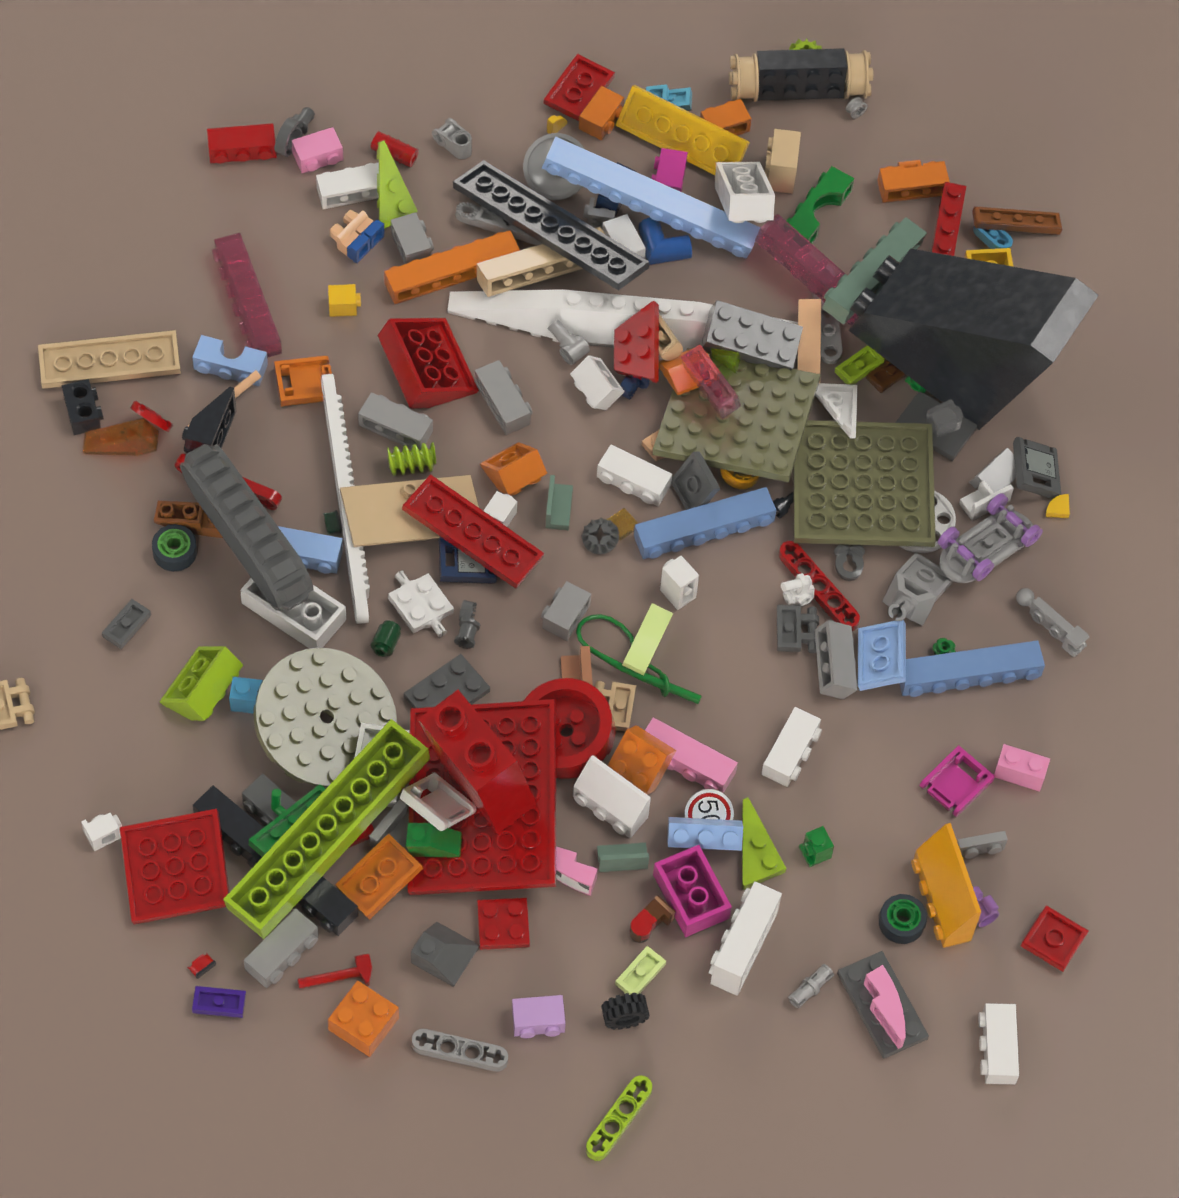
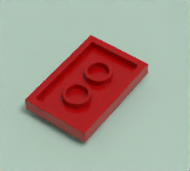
M577 54L544 98V104L579 121V116L600 87L607 88L615 78V72Z

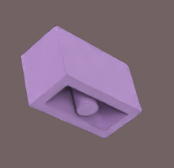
M563 995L512 999L514 1037L520 1036L527 1039L540 1034L552 1037L565 1033Z

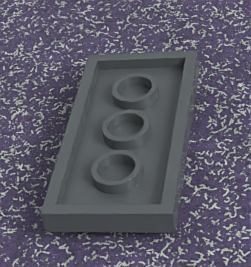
M883 951L838 970L837 974L883 1059L928 1040L929 1035ZM881 965L884 966L891 977L903 1008L906 1038L903 1047L900 1049L897 1048L871 1012L870 1006L874 998L864 986L866 974Z

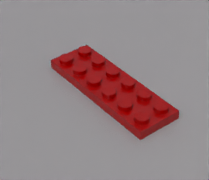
M431 474L403 504V511L515 589L518 588L544 556V552Z

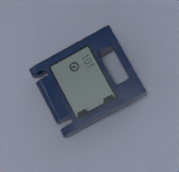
M439 537L440 582L488 584L497 582V576L442 537ZM454 549V566H446L445 553L452 554Z

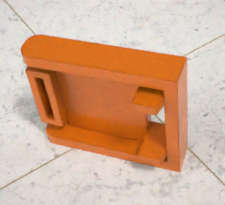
M328 356L274 361L281 407L323 402L321 375L332 374ZM281 376H290L291 387L283 388Z

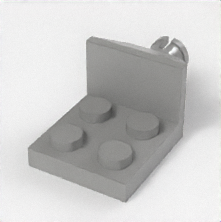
M915 553L896 572L882 602L889 607L888 613L891 618L898 614L895 619L896 621H902L906 617L923 626L934 603L953 581L943 574L940 566Z

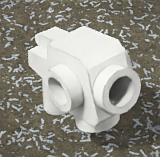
M803 573L797 574L794 580L781 583L783 597L788 605H801L802 607L810 603L814 598L815 588L812 585V579L808 575L804 576Z

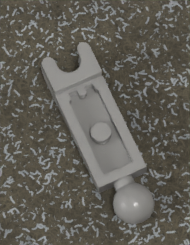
M1022 588L1017 592L1016 600L1018 604L1029 606L1031 608L1029 614H1031L1033 620L1048 629L1052 637L1059 639L1063 643L1062 648L1072 657L1077 656L1087 646L1085 641L1090 636L1078 625L1074 628L1040 597L1035 600L1032 590Z

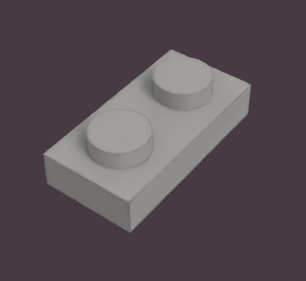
M1001 831L958 839L957 843L962 857L970 859L983 853L997 854L1004 850L1008 839L1006 832Z

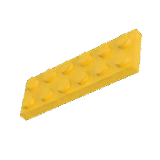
M632 85L615 125L659 148L688 152L687 162L713 175L716 172V162H742L750 144L749 141L636 85Z

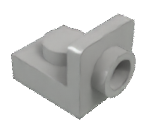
M593 197L590 198L589 205L585 204L583 218H587V224L594 228L601 227L602 229L603 222L615 218V211L594 208L595 198Z

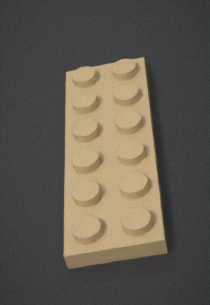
M176 330L38 345L42 389L62 387L64 384L89 379L90 383L181 374Z

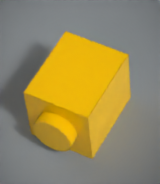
M355 284L328 285L329 316H357V307H361L360 293H356Z

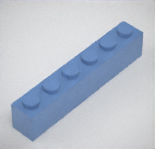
M767 487L635 524L634 539L642 558L653 559L667 552L681 551L691 545L699 546L712 539H723L729 534L736 532L744 533L750 528L757 526H768L775 521L776 508Z
M1037 640L906 659V682L899 684L902 696L910 695L911 697H917L929 692L942 693L950 689L965 690L971 686L978 685L986 687L998 682L1007 684L1019 679L1034 680L1042 676L1045 664L1039 641Z

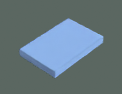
M904 620L858 628V688L860 691L906 682V623Z

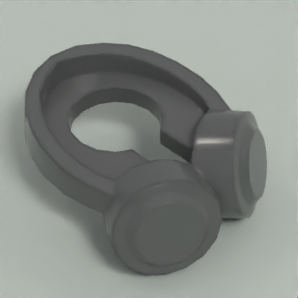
M839 544L834 550V554L837 556L835 561L836 571L842 579L853 581L862 573L864 567L862 557L865 554V549L861 545H851L849 547L848 544ZM847 555H850L852 562L856 564V569L852 572L846 571L843 568L844 562L847 561Z

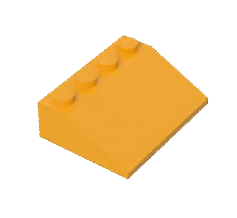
M947 823L916 849L914 859L911 860L913 871L915 874L918 873L920 878V892L922 896H926L928 902L926 904L928 916L933 918L935 923V937L937 940H941L943 948L970 942L981 915V909L952 825Z

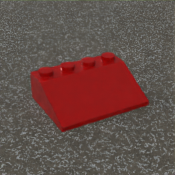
M390 318L377 335L410 409L431 408L476 394L479 391L446 318Z

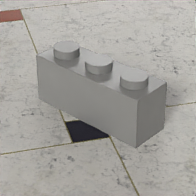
M500 360L476 369L475 383L505 435L530 425L533 412L530 404L522 399L519 386L513 384L509 369L503 367Z
M372 392L358 413L359 426L401 445H407L410 449H412L413 444H416L420 450L422 443L426 444L433 432V420L426 414L414 412L403 404H396L387 397L376 395Z
M828 620L815 629L820 694L845 699L857 691L852 626Z
M295 908L244 959L245 970L266 988L272 983L276 984L282 978L284 971L299 961L301 958L300 954L306 948L311 949L318 941V927Z

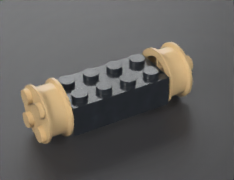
M844 48L757 51V55L753 53L752 57H738V54H734V56H730V69H733V71H729V85H733L731 87V100L753 99L754 102L766 100L835 99L843 97L848 99L849 96L862 95L866 99L867 96H871V84L869 81H873V68H869L871 55L866 50L859 54H849Z

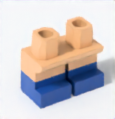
M350 209L343 217V222L347 226L343 228L338 223L330 229V236L337 242L338 250L355 263H358L384 237V223L368 218V215L363 210L358 214Z

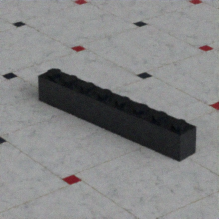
M212 785L193 804V812L217 809L219 811L222 840L230 845L229 848L235 855H242L246 858L249 866L253 868L262 857L248 845L249 839L264 827ZM323 876L298 902L302 906V910L309 917H316L320 921V925L327 932H333L337 936L359 916L358 906Z

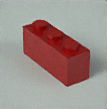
M273 123L207 129L210 163L222 164L233 161L245 162L248 160L277 158Z

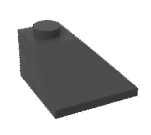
M436 922L423 932L413 947L411 963L454 987L480 945Z

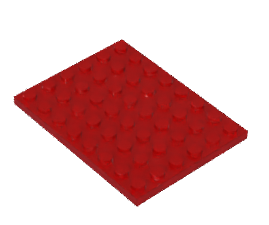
M554 699L472 704V707L518 761L537 805L499 834L496 833L476 808V812L473 815L449 827V829L462 833L460 857H414L422 865L423 869L408 883V894L424 895L556 887V702ZM434 707L411 708L410 734L428 748L430 760L410 780L409 786L436 773L469 799L439 762L418 721L420 717ZM428 789L423 790L420 799L432 792ZM409 806V823H430Z

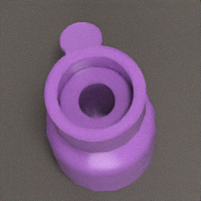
M976 886L973 889L981 909L977 925L984 927L998 918L1000 913L997 910L999 907L991 895L983 898L982 891Z

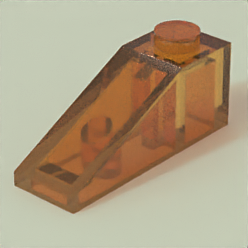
M145 418L85 432L83 453L138 456L157 451L159 431Z

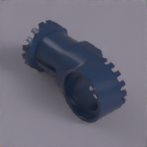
M632 375L626 376L620 385L624 390L622 396L629 400L632 399L638 387L641 389L648 388L650 380L634 378Z

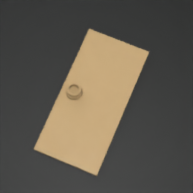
M471 475L437 478L479 507ZM426 479L340 487L353 547L439 539L440 536L402 510L403 504Z

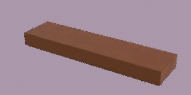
M974 206L972 210L975 228L1059 235L1062 232L1060 215L1055 212Z

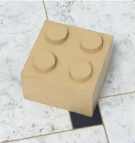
M774 129V136L769 137L764 172L775 192L793 194L801 132Z

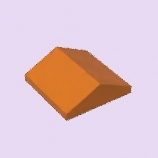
M698 346L682 352L674 360L667 361L663 359L659 361V369L677 395L719 380L709 354Z

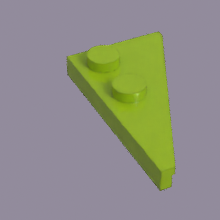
M385 141L378 142L377 159H379V173H377V193L379 197L377 208H379V221L384 223L385 229L391 226L392 219L418 212Z
M749 797L743 799L742 808L743 890L752 887L754 881L762 883L785 873L787 869Z

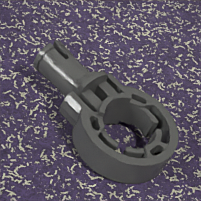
M305 107L299 115L295 114L293 117L285 120L276 138V153L286 157L292 154V140L308 132V124L315 117V113L311 108Z

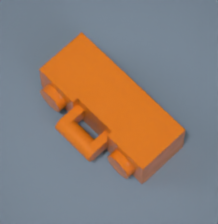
M920 160L898 162L896 167L887 166L880 168L877 180L882 203L938 197L942 194L944 183L950 182L945 161H930L921 165Z

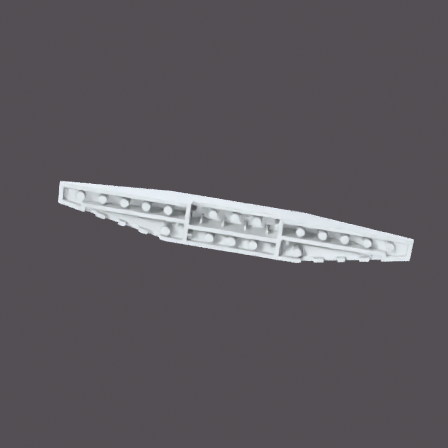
M563 289L509 290L487 297L484 291L450 292L448 313L472 320L478 318L485 320L487 324L495 326L497 324L508 326L513 331H518V329L527 331L532 336L540 338L542 335L553 338L555 342L559 341L547 328L556 320H559L570 334L583 337L588 345L614 347V330L650 302L655 301L659 304V314L683 346L682 352H684L687 348L692 349L697 346L701 348L710 308L713 305L694 301ZM780 319L798 325V322Z

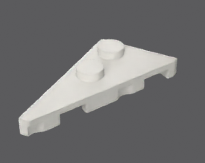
M819 383L815 396L848 437L856 438L857 385Z

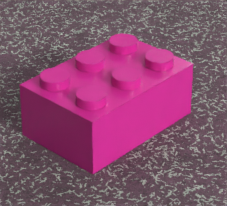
M700 845L654 863L653 876L668 905L676 911L675 919L685 937L730 919L732 906Z

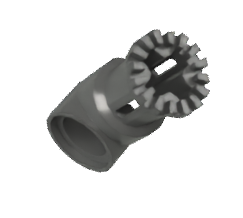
M463 600L459 615L460 631L454 639V643L459 645V647L463 646L462 648L470 649L475 646V634L481 626L472 617L475 616L473 612H476L474 610L477 606L476 602Z

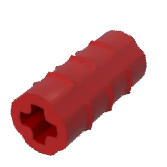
M380 131L375 134L371 142L372 150L377 152L378 142L385 141L393 160L408 167L413 166L418 157L419 149Z

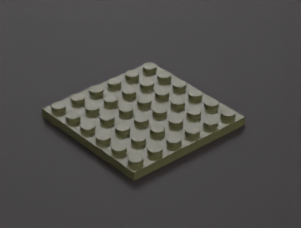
M708 353L719 376V380L681 395H677L673 389L653 447V455L686 461L692 452L700 451L705 462L710 467L789 483L820 382V374L796 369L790 371L788 368L779 369L769 367L763 363H748L742 359L733 360L724 358L721 355Z
M807 421L793 467L794 543L935 547L932 424L856 422V438H849L836 421Z

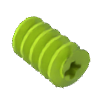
M431 442L430 449L427 448L425 443H422L420 450L416 444H413L411 451H409L407 445H404L402 452H400L397 446H394L393 453L387 447L389 469L393 476H396L397 469H400L402 475H405L406 468H409L411 474H414L416 467L423 473L425 466L428 467L430 472H433L434 465H436L434 442Z

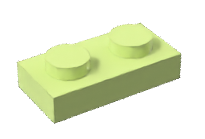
M646 946L615 981V985L623 992L629 993V995L632 993L639 994L666 965V960Z

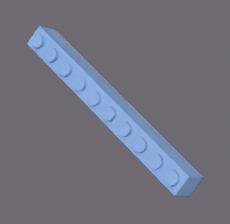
M556 136L542 166V169L551 175L565 178L572 184L583 186L592 193L601 194L612 202L626 205L635 212L644 213L653 220L662 221L673 229L689 233L692 237L705 240L714 247L723 248L737 257L747 259L761 228L747 221L743 223L729 221L723 210Z

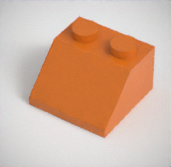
M520 442L480 463L481 468L499 492L509 494L510 496L520 493L522 488L528 484L538 483L541 477L548 474L538 450Z

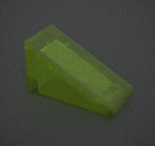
M711 348L712 358L737 374L741 360L739 352Z

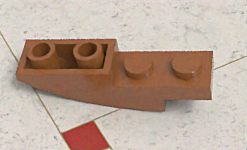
M158 500L154 523L164 527L178 524L187 527L195 535L223 538L198 502Z

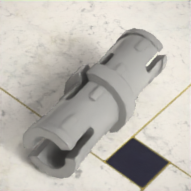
M822 964L814 974L803 979L800 987L788 996L791 1004L799 1009L809 998L817 995L820 992V988L834 976L831 968L826 964Z

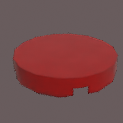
M138 401L132 403L130 408L161 429L169 432L173 427V423L169 420L166 421L160 414L144 404H140Z

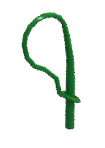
M602 614L590 615L583 618L577 625L576 635L582 646L589 645L582 638L581 628L587 621L592 619L610 621L623 630L629 637L631 645L634 641L633 635L624 624L610 616ZM590 646V652L621 672L659 688L663 697H667L671 693L699 704L702 695L670 683L667 675L650 663L647 668L657 673L659 678L645 673L643 676L622 666L623 663Z

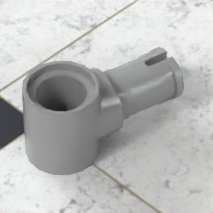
M556 320L547 328L559 341V346L561 347L559 350L560 354L568 364L573 365L590 352V347L586 340L579 335L574 336V334H570L559 320Z

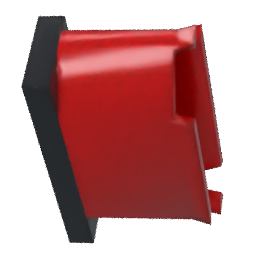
M206 953V955L202 954L192 961V965L187 968L198 979L216 965V961Z

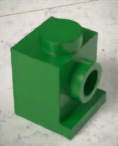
M821 826L805 834L804 843L799 845V849L809 867L831 859L834 845L824 826Z

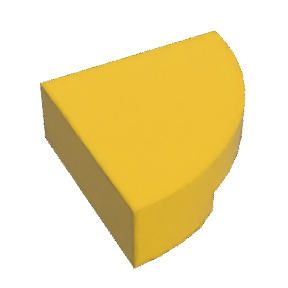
M552 115L547 119V133L559 132L567 125V120L561 115Z
M1062 494L1052 499L1048 504L1045 517L1069 518V494Z

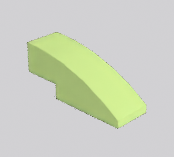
M653 603L651 604L622 666L644 676L671 620L672 612Z

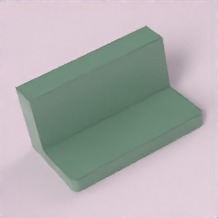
M550 475L545 528L569 530L573 485L555 484V475Z
M646 843L597 846L599 872L648 869L649 853H647Z

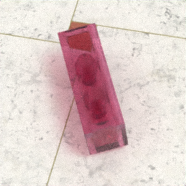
M700 344L681 356L684 368L722 419L741 407L738 395Z

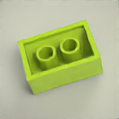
M198 646L159 702L191 721H205L212 715L213 708L218 701L225 696L232 678L239 676V671L243 664L226 646Z

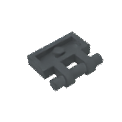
M777 605V651L801 652L803 643L808 645L809 653H816L815 629L819 625L817 609L809 607L807 608V614H801V605ZM801 625L808 626V633H801Z

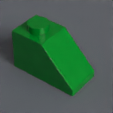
M408 823L406 848L413 857H460L461 832L449 828L440 831L431 823Z

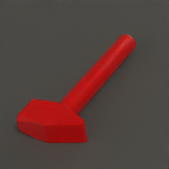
M370 954L355 956L356 967L298 978L299 989L355 977H361L364 983L369 986L373 971Z

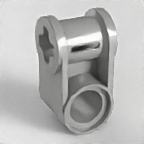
M448 118L443 126L432 131L434 140L456 158L467 159L471 156V134L452 118Z

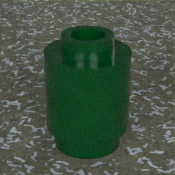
M386 620L383 624L379 625L371 642V648L376 655L386 657L393 654L401 636V627L397 623Z

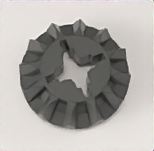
M602 517L597 520L591 519V522L584 526V531L581 535L585 548L594 554H605L612 551L619 541L617 526L611 520H606ZM601 528L606 536L602 537V540H600L599 544V541L597 537L594 536V534H598Z

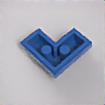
M649 217L639 223L638 230L646 248L645 255L649 265L692 258V246L689 235L665 238L660 221Z

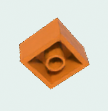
M635 725L626 730L607 766L649 795L656 790L677 750Z
M357 980L328 1018V1029L370 1057L399 1019V1007Z

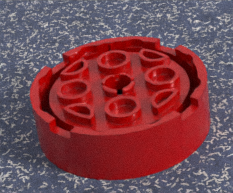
M574 678L554 679L536 687L523 701L555 700L556 778H577L592 755L603 761L610 754L616 735L615 722L606 698L596 687ZM566 726L573 729L572 735L568 737L560 734Z

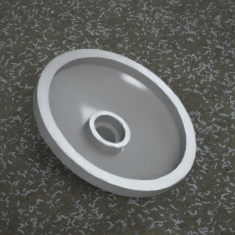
M551 133L540 137L529 147L524 158L523 171L526 182L533 191L549 200H563L575 195L583 186L572 184L567 179L558 175L549 174L546 170L542 169L544 161L555 136L578 147L585 148L579 141L569 135Z

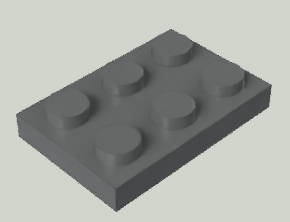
M460 654L404 692V698L413 708L435 707L456 690H459L472 705L490 692V686L464 656Z

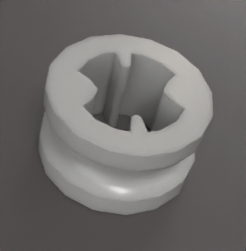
M856 97L847 104L845 110L851 113L850 115L853 119H856L864 114L868 105L863 102L861 97Z

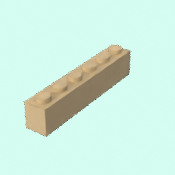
M601 227L595 228L600 232L604 233ZM540 244L477 263V281L487 297L583 268L546 245Z

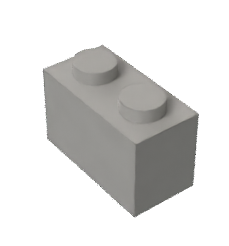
M416 212L391 220V234L404 264L410 263L415 259L420 260L431 256V251L434 250L432 239L430 237L427 238L425 234V223L423 220H419Z
M566 581L562 588L559 587L553 596V603L551 606L547 605L544 608L541 618L543 619V629L568 641L591 605V593Z

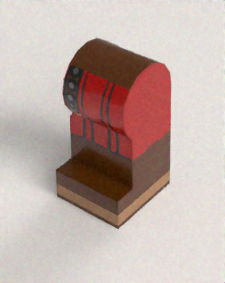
M657 895L631 921L630 937L638 943L646 942L649 940L651 932L661 922L668 926L675 919L676 911Z

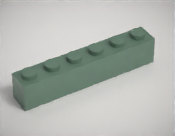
M907 217L900 223L896 222L889 230V234L887 236L883 235L878 240L876 248H870L865 253L864 260L862 262L857 261L851 268V273L849 275L844 274L838 281V286L835 289L831 287L824 296L826 301L822 309L844 325L855 314L850 310V307L864 288L867 287L872 292H875L880 287L881 283L872 276L886 257L890 255L899 261L910 248L918 250L927 232Z

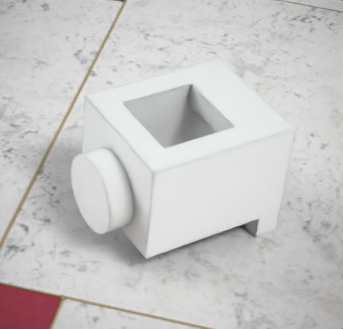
M111 813L96 816L89 823H87L86 819L81 821L83 832L94 851L121 838L119 829L122 827V824L117 815L112 816Z

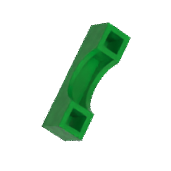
M833 166L830 167L827 173L823 172L819 177L818 185L809 190L805 202L798 204L795 215L786 220L783 226L785 230L784 240L807 252L819 233L820 223L814 216L815 211L826 205L841 206L852 192L854 178Z

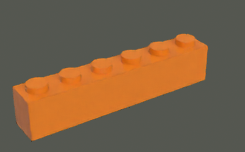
M511 230L498 232L493 236L477 239L463 246H455L450 250L441 253L437 252L420 260L415 259L401 266H393L384 271V283L395 305L477 278V263L517 252L520 249Z

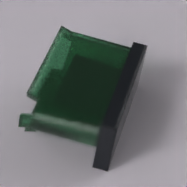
M337 510L323 513L328 534L334 532L342 533Z

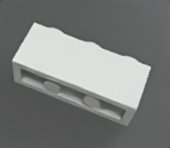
M369 163L365 166L349 167L344 170L324 172L316 175L317 191L322 209L378 199L377 173H379V163Z
M613 445L609 446L597 466V477L602 482L612 484L620 488L624 493L633 494L647 504L659 506L671 487L672 473Z
M794 707L763 764L761 775L788 787L791 780L796 781L801 771V767H799L801 761H807L812 748H809L812 741L817 742L821 735L822 729L819 728L821 719Z
M986 1003L983 1012H979L978 1017L979 1027H983V1036H980L979 1040L980 1051H984V1060H981L980 1064L981 1075H985V1084L1015 1085L1019 1077L1016 1004Z

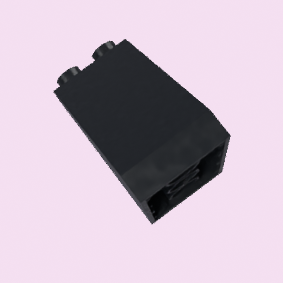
M910 248L899 261L888 255L872 277L879 281L881 285L875 293L865 287L853 302L850 310L857 314L858 318L848 331L953 411L977 424V429L980 430L1054 363L1099 295L1074 277Z

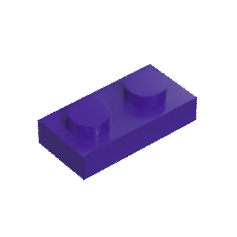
M195 986L192 1012L196 1014L243 1018L246 991Z

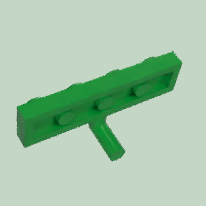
M319 784L287 810L281 805V790L273 789L271 793V810L278 817L251 837L248 845L263 857L324 792L325 788Z

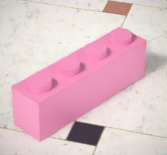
M654 717L645 729L648 733L677 750L667 768L668 770H675L681 773L685 779L691 782L696 781L703 785L705 789H714L724 793L736 774L738 762Z

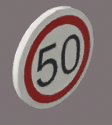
M704 789L696 792L688 800L685 807V818L733 820L734 817L733 806L729 798L724 793L714 789Z

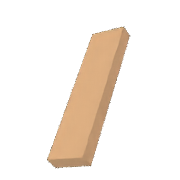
M799 299L798 325L803 326L798 346L797 370L820 374L819 383H821L822 302L821 299Z

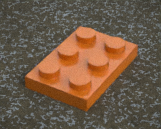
M388 833L335 886L358 906V909L370 920L423 867Z

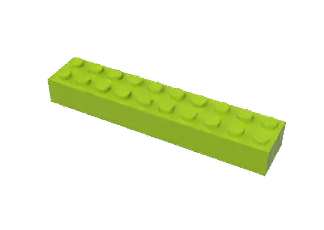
M391 719L224 898L227 909L261 938L265 939L430 760L428 748Z

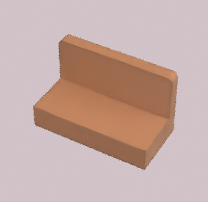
M580 646V655L561 656L562 678L579 679L593 685L590 646Z

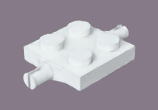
M404 571L398 572L395 578L402 586L388 593V599L413 634L421 629L432 627L438 637L444 636L447 630H445L440 622L443 618L453 614L454 608L429 573L410 581Z

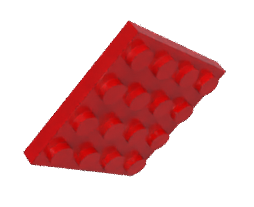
M217 809L120 827L131 921L133 924L226 907L224 898L230 892L219 811Z

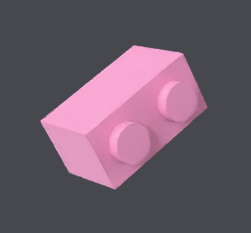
M333 127L292 140V153L301 173L312 172L318 168L343 161V147Z
M1004 744L994 776L995 778L1040 792L1050 758Z

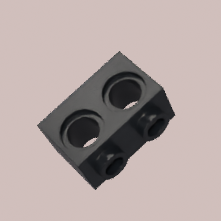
M89 379L62 385L73 435L100 430V420L104 418L101 406L96 407L95 401H98L96 387L91 388Z

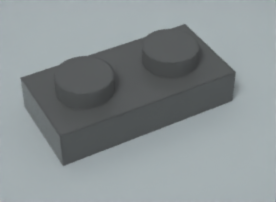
M131 599L103 630L102 637L122 649L150 618L151 611L134 599Z

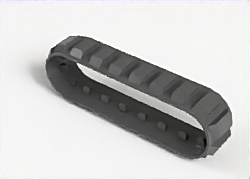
M204 444L187 453L184 462L180 464V468L190 491L270 605L275 610L284 609L289 611L307 601L309 592L314 589L306 567L225 452L217 444L214 446Z

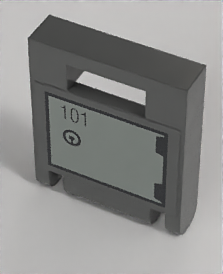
M1016 437L1013 441L1017 488L1051 499L1061 495L1057 449ZM1033 477L1048 482L1044 485L1033 482Z

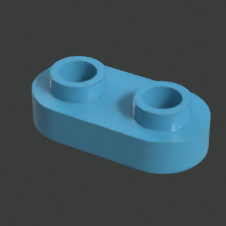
M975 225L973 227L974 234L990 249H1011L1013 239L1004 230L975 228Z

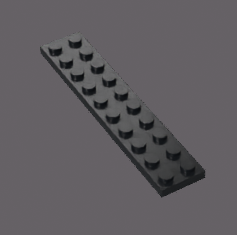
M484 160L453 181V188L618 291L649 269V261Z

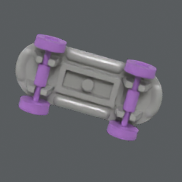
M1000 493L987 506V511L991 514L989 517L961 536H959L960 532L954 526L948 528L940 536L938 544L943 548L939 562L941 571L948 579L957 583L981 581L995 566L1024 546L1029 547L1040 538L1043 530L1038 525H1033L1023 514L1014 511V507L1011 504L1006 509L1008 497Z

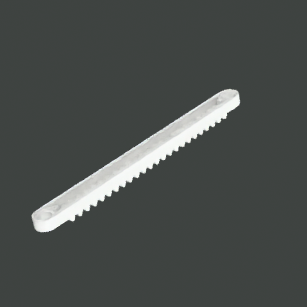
M323 374L321 375V387L356 624L368 623L367 599L369 598L370 585H368L369 578L367 576L366 560L364 559L365 551H363V546L353 547L340 493V487L355 486L353 485L354 477H352L353 470L351 468L350 452H348L349 444H347L348 437L346 436L343 404L341 403L342 396L336 394L334 375Z

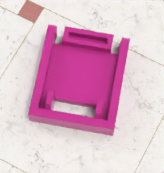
M958 745L922 780L920 787L925 789L930 785L931 787L927 790V793L948 811L955 806L956 808L952 814L957 817L994 781L995 776ZM962 761L978 773L976 780L958 766Z

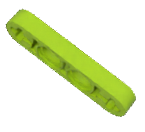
M642 1075L634 1077L586 1143V1153L590 1159L600 1161L607 1157L652 1093V1082L648 1077ZM644 1084L645 1091H640L636 1100L633 1097L636 1093V1085L641 1086ZM624 1102H628L633 1105L634 1110L629 1114H624L620 1111L619 1106ZM609 1122H615L619 1126V1131L610 1134L605 1130V1125ZM603 1136L605 1138L602 1144L603 1151L593 1152L592 1144L597 1146Z

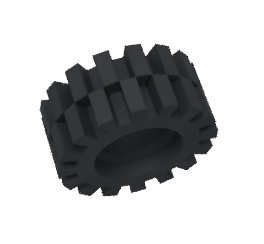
M624 993L623 996L616 995V998L611 997L608 999L609 1001H604L601 1005L605 1026L608 1029L615 1030L618 1028V1030H621L623 1027L627 1029L631 1028L632 1025L638 1026L639 1023H644L645 1020H648L650 1016L645 995L641 993H632L631 995Z

